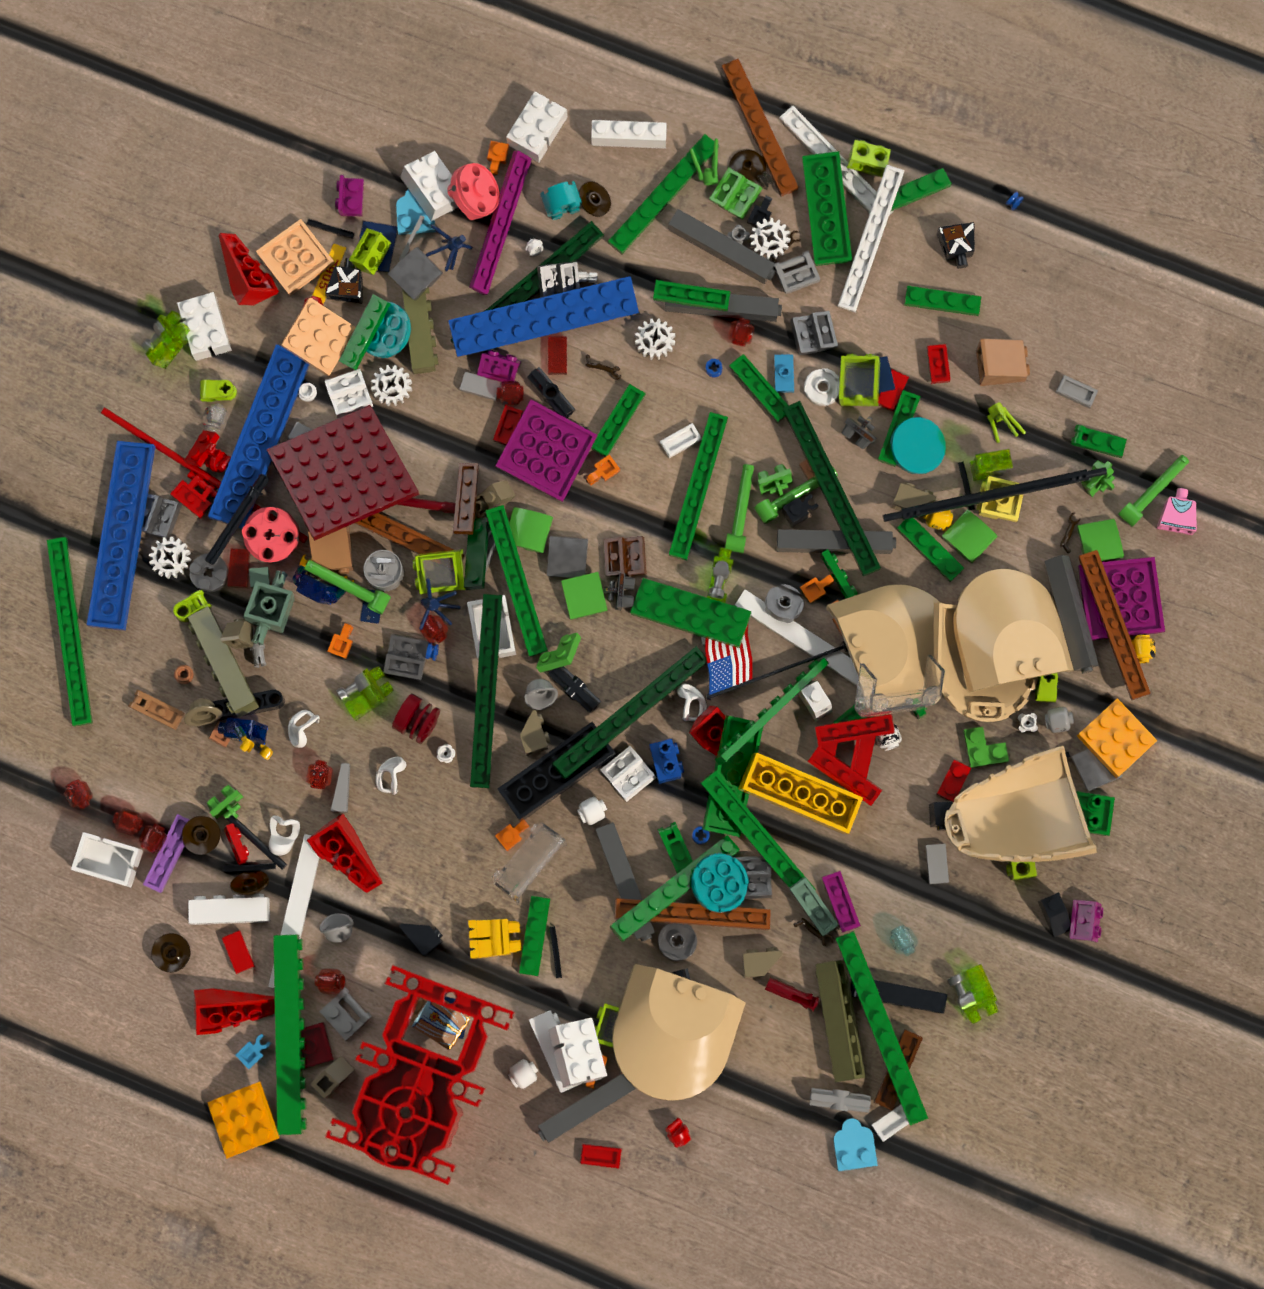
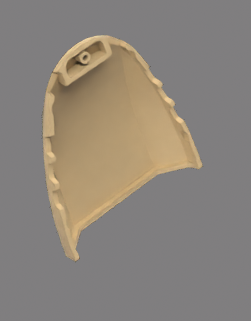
M1064 746L1024 758L1021 763L1014 766L1008 765L1005 770L995 775H989L986 780L979 784L975 783L954 799L953 804L945 815V828L949 840L959 851L971 857L996 861L1041 862L1097 853L1096 845H1094L1090 837L1072 781Z

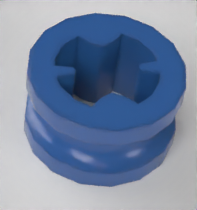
M1015 192L1006 203L1007 206H1011V210L1016 209L1024 199L1022 196H1018V192Z
M718 359L709 360L706 363L707 374L713 378L720 376L722 373V363ZM712 364H715L716 367H719V369L717 368L716 372H713L712 369H709V367L711 368Z
M429 642L426 659L432 658L433 661H436L439 644L434 646Z
M702 826L694 829L692 839L696 844L702 845L709 840V831L703 830ZM699 830L706 834V838H703V841H699V838L695 837Z

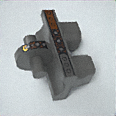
M860 416L857 421L862 425H859L852 418H847L844 422L846 425L842 434L850 439L855 432L859 433L861 437L855 444L861 449H865L877 439L866 430L868 428L872 432L875 428L870 424L873 419L869 416L865 420Z
M619 573L617 588H615V581H610L609 587L603 589V593L609 594V601H614V595H616L615 610L621 611L622 608H631L633 606L634 596L624 595V589L634 590L635 579L625 577V573Z

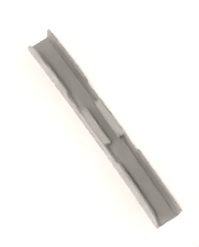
M420 215L418 222L399 258L400 261L407 255L410 249L409 245L412 242L416 231L419 230L425 218L424 216Z

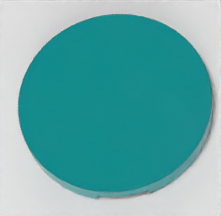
M389 302L391 304L366 351L378 358H389L398 354L405 347L410 337L411 322L407 312L392 302Z
M915 417L903 421L895 428L891 436L890 444L894 456L893 459L901 469L908 473L925 474L931 472L940 465L946 451L944 435L934 422L926 418Z
M722 853L706 856L699 861L693 870L691 878L692 891L696 900L707 910L718 913L737 908L744 901L749 884L747 872L741 862Z

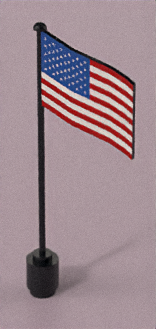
M748 626L740 648L706 638L705 655L709 671V693L706 695V699L711 700V698L842 649L845 652L849 651L845 641H842V646L752 679V654L748 638Z

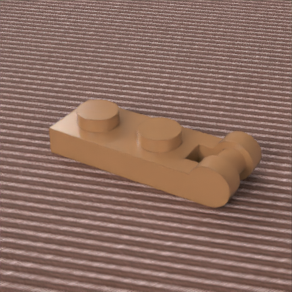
M138 689L134 694L136 696L128 707L174 730L177 729L185 714L184 712ZM143 699L146 700L144 707L140 706Z

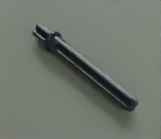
M260 474L253 486H249L250 490L206 556V562L211 565L215 564L260 495H263L261 492L269 481L267 476Z

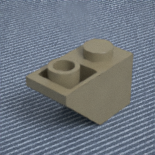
M504 480L493 483L476 497L475 513L478 518L487 516L485 510L502 505L505 506L516 496L508 481Z
M901 483L891 508L901 511L903 508L935 502L937 496H934L933 492L923 489L921 491L916 489V486L911 483Z
M536 710L532 711L520 734L527 756L549 749L547 744L551 743L548 733H543L541 727L545 725L542 714L537 715Z
M777 947L766 948V952H758V949L746 950V953L742 954L744 978L764 977L783 955L782 951H778Z
M340 1056L312 1082L311 1086L325 1099H328L355 1069Z

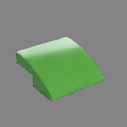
M728 168L709 200L743 220L760 194L762 187L746 179L744 175Z
M514 507L509 523L516 547L543 553L553 517Z
M968 509L942 535L943 540L954 547L958 554L970 563H973L998 537L993 530Z
M1115 518L1077 525L1083 554L1098 550L1102 562L1124 558Z
M599 572L561 581L570 620L607 611Z

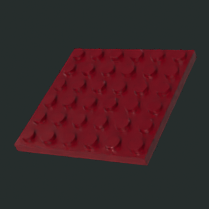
M371 405L267 449L271 461L314 541L419 495L416 485Z

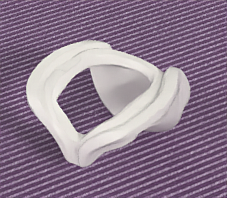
M682 684L678 687V696L686 699L682 719L684 721H695L706 710L705 698L692 685ZM693 699H697L700 703L698 717H689V706Z
M301 710L291 718L288 725V735L294 747L302 748L306 745L307 738L303 730L314 722L319 723V715H314L308 710ZM305 714L311 717L307 723L301 726L295 725Z
M392 757L380 766L375 780L379 791L392 793L393 795L397 794L396 773L403 771L407 766L402 757ZM385 772H390L391 789L383 788L382 777Z
M275 815L271 817V837L269 840V850L271 853L281 856L291 850L300 832L299 821L292 819L284 821L281 817ZM277 823L283 826L292 824V834L289 837L279 835L276 831Z

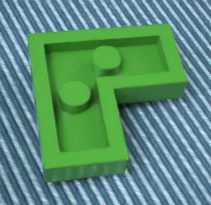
M578 633L564 635L560 639L557 650L541 654L536 666L538 671L541 673L570 665L581 640Z
M983 727L963 730L970 768L1009 762L1006 742L986 745Z

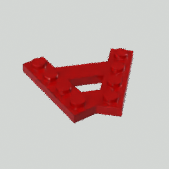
M892 713L815 726L818 747L808 762L851 793L863 797V801L872 806L883 789L867 779L876 736L895 733ZM856 740L850 767L838 759L835 754L838 743Z

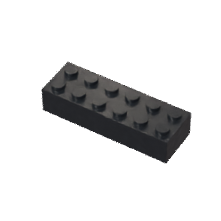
M593 721L497 788L520 822L527 819L615 756L614 750L607 744L565 780L552 766L553 762L596 728Z

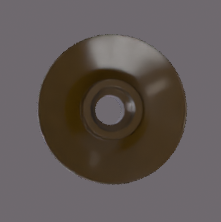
M747 149L734 154L730 160L729 168L744 175L746 179L758 183L765 175L766 163L758 152ZM745 163H750L751 166H750V167H745L744 164H745Z
M589 181L580 187L579 196L582 201L580 204L588 214L601 217L609 212L611 199L609 193L601 184Z
M193 817L183 827V844L192 853L207 854L218 845L220 841V828L210 817ZM198 831H202L203 833L202 837L200 838L196 836Z
M261 871L245 872L236 876L231 881L230 888L233 893L238 895H253L268 885L269 877Z
M168 933L160 936L154 942L151 956L157 968L164 972L173 973L187 965L191 956V949L184 937L175 933ZM170 950H175L176 954L174 957H170Z

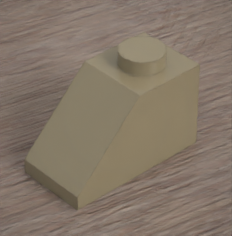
M235 619L234 622L227 623L221 636L222 643L234 649L253 647L254 644L252 642L253 625L245 621V619Z

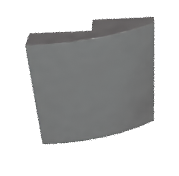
M416 247L388 274L413 300H417L428 287H431L440 278L443 272Z
M577 262L537 266L540 298L580 288Z
M830 311L815 312L810 316L794 317L790 320L798 355L811 354L838 347Z
M148 494L142 532L161 538L165 537L170 540L182 504L177 501L163 499L157 495Z
M550 536L547 576L574 578L585 575L588 539Z
M391 634L383 673L421 680L429 641Z
M1089 749L1071 756L1088 792L1116 780L1112 773Z
M762 856L733 857L741 862L748 875L749 884L744 898H772L771 867Z

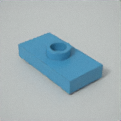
M793 354L774 355L775 390L777 393H794Z

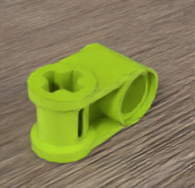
M229 380L200 381V401H230L237 396V389Z
M199 590L174 606L173 612L180 622H188V616L208 606L211 609L212 605L208 604L205 599L204 591ZM181 609H188L186 615H178Z
M1057 673L1050 674L1048 678L1045 675L1038 677L1035 691L1036 701L1056 702Z

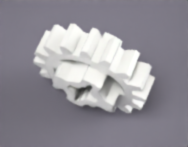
M773 218L770 219V222L763 219L762 225L757 222V229L752 228V232L755 235H750V239L754 240L750 245L752 247L756 246L754 252H761V256L767 255L768 260L770 255L777 259V253L783 255V249L787 250L789 247L785 243L790 242V238L786 237L790 234V231H784L786 225L780 226V220L774 223ZM766 227H772L769 230H764V228ZM778 230L780 231L783 240H781V238L778 237ZM770 235H772L773 240L768 242L767 237H770ZM758 237L762 240V247L758 243ZM772 247H776V248H777V249H775V250H769V248H772Z
M650 319L649 324L644 321V327H638L640 333H635V338L638 339L635 341V345H640L638 352L644 351L643 357L650 355V360L654 356H657V359L660 360V355L662 354L667 357V351L672 352L673 350L670 345H675V340H673L675 333H671L673 330L672 326L667 328V322L665 321L661 324L660 319L657 322ZM656 333H657L658 339L656 340L655 344L653 345V339H654V337H655V335H656ZM644 343H647V344L649 345L650 349L647 348V347L644 345Z
M386 365V370L379 368L380 374L374 373L376 380H371V383L375 385L371 387L372 392H375L374 397L379 398L381 404L386 401L387 406L391 402L397 406V401L403 404V397L409 398L407 391H412V387L408 386L412 384L411 379H408L410 377L409 374H403L404 368L397 370L396 365L393 366V369H390L389 365ZM401 379L404 381V388L400 385ZM380 383L384 386L382 393L379 389Z
M164 537L163 543L156 541L158 546L151 547L154 553L149 554V557L153 559L149 563L154 566L153 570L155 572L159 571V576L162 577L165 574L166 578L169 579L172 574L177 578L178 572L182 575L184 574L183 568L189 569L186 562H191V558L187 557L191 552L185 550L188 546L185 543L181 545L182 541L180 539H177L175 542L173 537H170L169 541ZM166 552L172 556L175 563L168 559Z

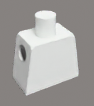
M818 681L810 682L798 693L815 722L832 713V704Z

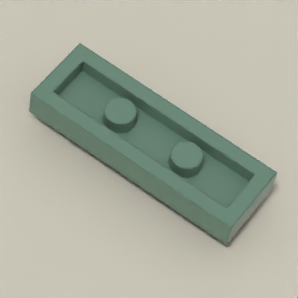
M803 877L789 887L791 893L822 936L839 925L806 877Z

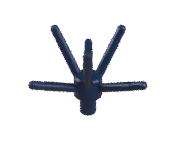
M432 224L431 228L446 238L442 239L441 242L447 243V245L426 253V256L429 257L449 249L451 252L444 270L448 271L449 266L450 270H453L458 250L461 247L473 249V247L463 244L466 241L464 235L451 238Z
M427 578L428 597L421 600V605L424 606L426 611L419 629H423L430 611H434L445 622L452 625V622L438 608L461 609V606L439 603V601L454 596L457 592L453 591L438 598H433L430 579Z

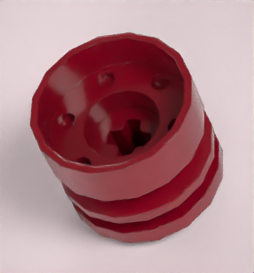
M411 693L396 714L392 723V729L405 734L410 728L409 738L413 740L417 736L416 742L421 745L433 732L441 710L435 707L431 711L432 704L430 703L421 709L423 699Z

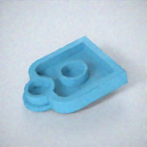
M408 189L405 196L399 198L396 203L398 234H412L420 215L425 218L415 234L436 232L431 228L432 224L435 225V219L433 221L429 219Z
M853 1118L847 1119L842 1125V1130L836 1132L833 1138L838 1171L878 1166L873 1133L870 1129L862 1127L858 1120Z

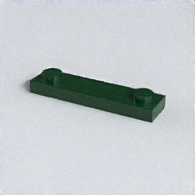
M487 517L474 519L473 535L468 534L464 588L466 590L484 589L489 533Z

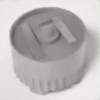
M378 550L370 554L366 559L364 575L370 586L376 590L383 592L392 591L403 580L404 570L402 563L393 552Z

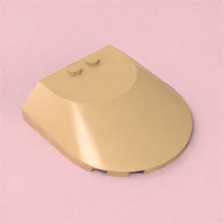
M996 569L974 578L963 589L957 600L959 602L953 616V627L969 692L1044 675L1074 671L1056 602L1048 590L1036 579L1016 570Z
M887 585L826 606L827 611L832 614L841 631L865 694L868 714L916 698L938 686L934 671V603L939 601L919 588L908 585Z
M940 602L934 603V671L938 686L948 703L965 717L982 722L1000 721L1008 718L1015 711H1019L1028 702L1027 698L1031 690L1035 689L1038 677L969 692L953 627V616L957 605Z
M634 964L612 1034L615 1060L620 1071L637 1090L656 1099L676 1101L690 1098L703 1092L717 1080L726 1065L746 1002L732 994L653 967Z

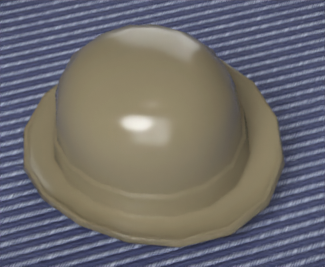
M200 698L190 704L189 711L185 714L184 722L189 726H203L219 720L223 714L220 709L215 707L213 701L207 698Z

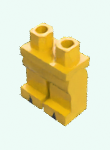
M508 919L468 920L470 939L489 938L488 940H470L471 959L507 956L521 951V940L510 941V933H520V922L509 921Z

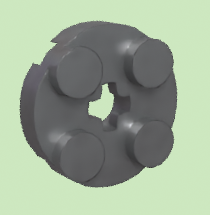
M203 554L197 557L190 565V579L198 589L215 592L225 585L229 570L221 557L217 559L214 565H211L205 560L208 554ZM206 569H214L212 577L204 576Z
M782 584L769 590L765 598V611L778 621L791 623L802 612L804 601L801 599L800 592L796 588ZM786 600V604L789 606H783L780 602Z
M669 923L659 933V948L668 959L674 961L685 960L696 949V933L689 924ZM681 936L683 944H679L678 947L674 946L673 937Z

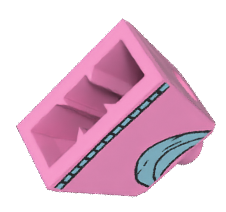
M1178 488L1176 497H1168L1164 504L1157 529L1193 535L1196 532V501L1187 500V489Z

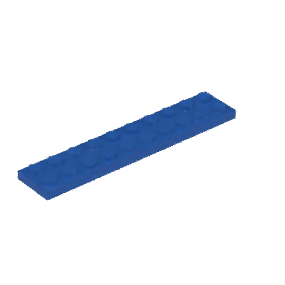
M631 276L450 319L448 323L456 355L459 357L637 314L639 309Z
M276 344L208 514V518L224 524H228L250 490L249 486H253L260 474L267 475L272 462L267 449L279 444L298 396L299 388L309 368L308 363L280 345ZM255 503L245 516L244 520L242 521L238 529H243L247 519L252 513Z
M117 441L87 619V626L126 631L156 447L154 444Z

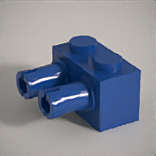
M672 739L649 744L659 784L680 779L684 769L682 761L678 762L676 755L679 754L677 743H673Z

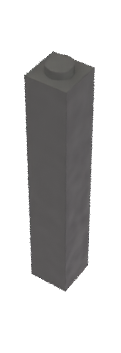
M677 209L668 224V231L764 285L767 280H772L776 272L774 270L775 263L679 209Z
M730 294L728 311L665 302V312L777 322V316H781L782 305H778L779 298Z
M778 529L777 552L822 553L828 549L830 553L852 554L841 531ZM864 531L874 554H891L893 549H896V537H893V531Z
M1060 555L1046 560L1045 565L1074 671H1081L1082 674L1089 673L1099 664L1070 557Z
M614 822L597 828V836L621 899L643 900ZM648 922L634 933L636 940L640 939L643 942L652 938V934L655 932L651 922Z
M621 1074L538 1125L540 1130L537 1132L542 1141L547 1140L549 1143L636 1088L631 1085V1082L624 1074Z

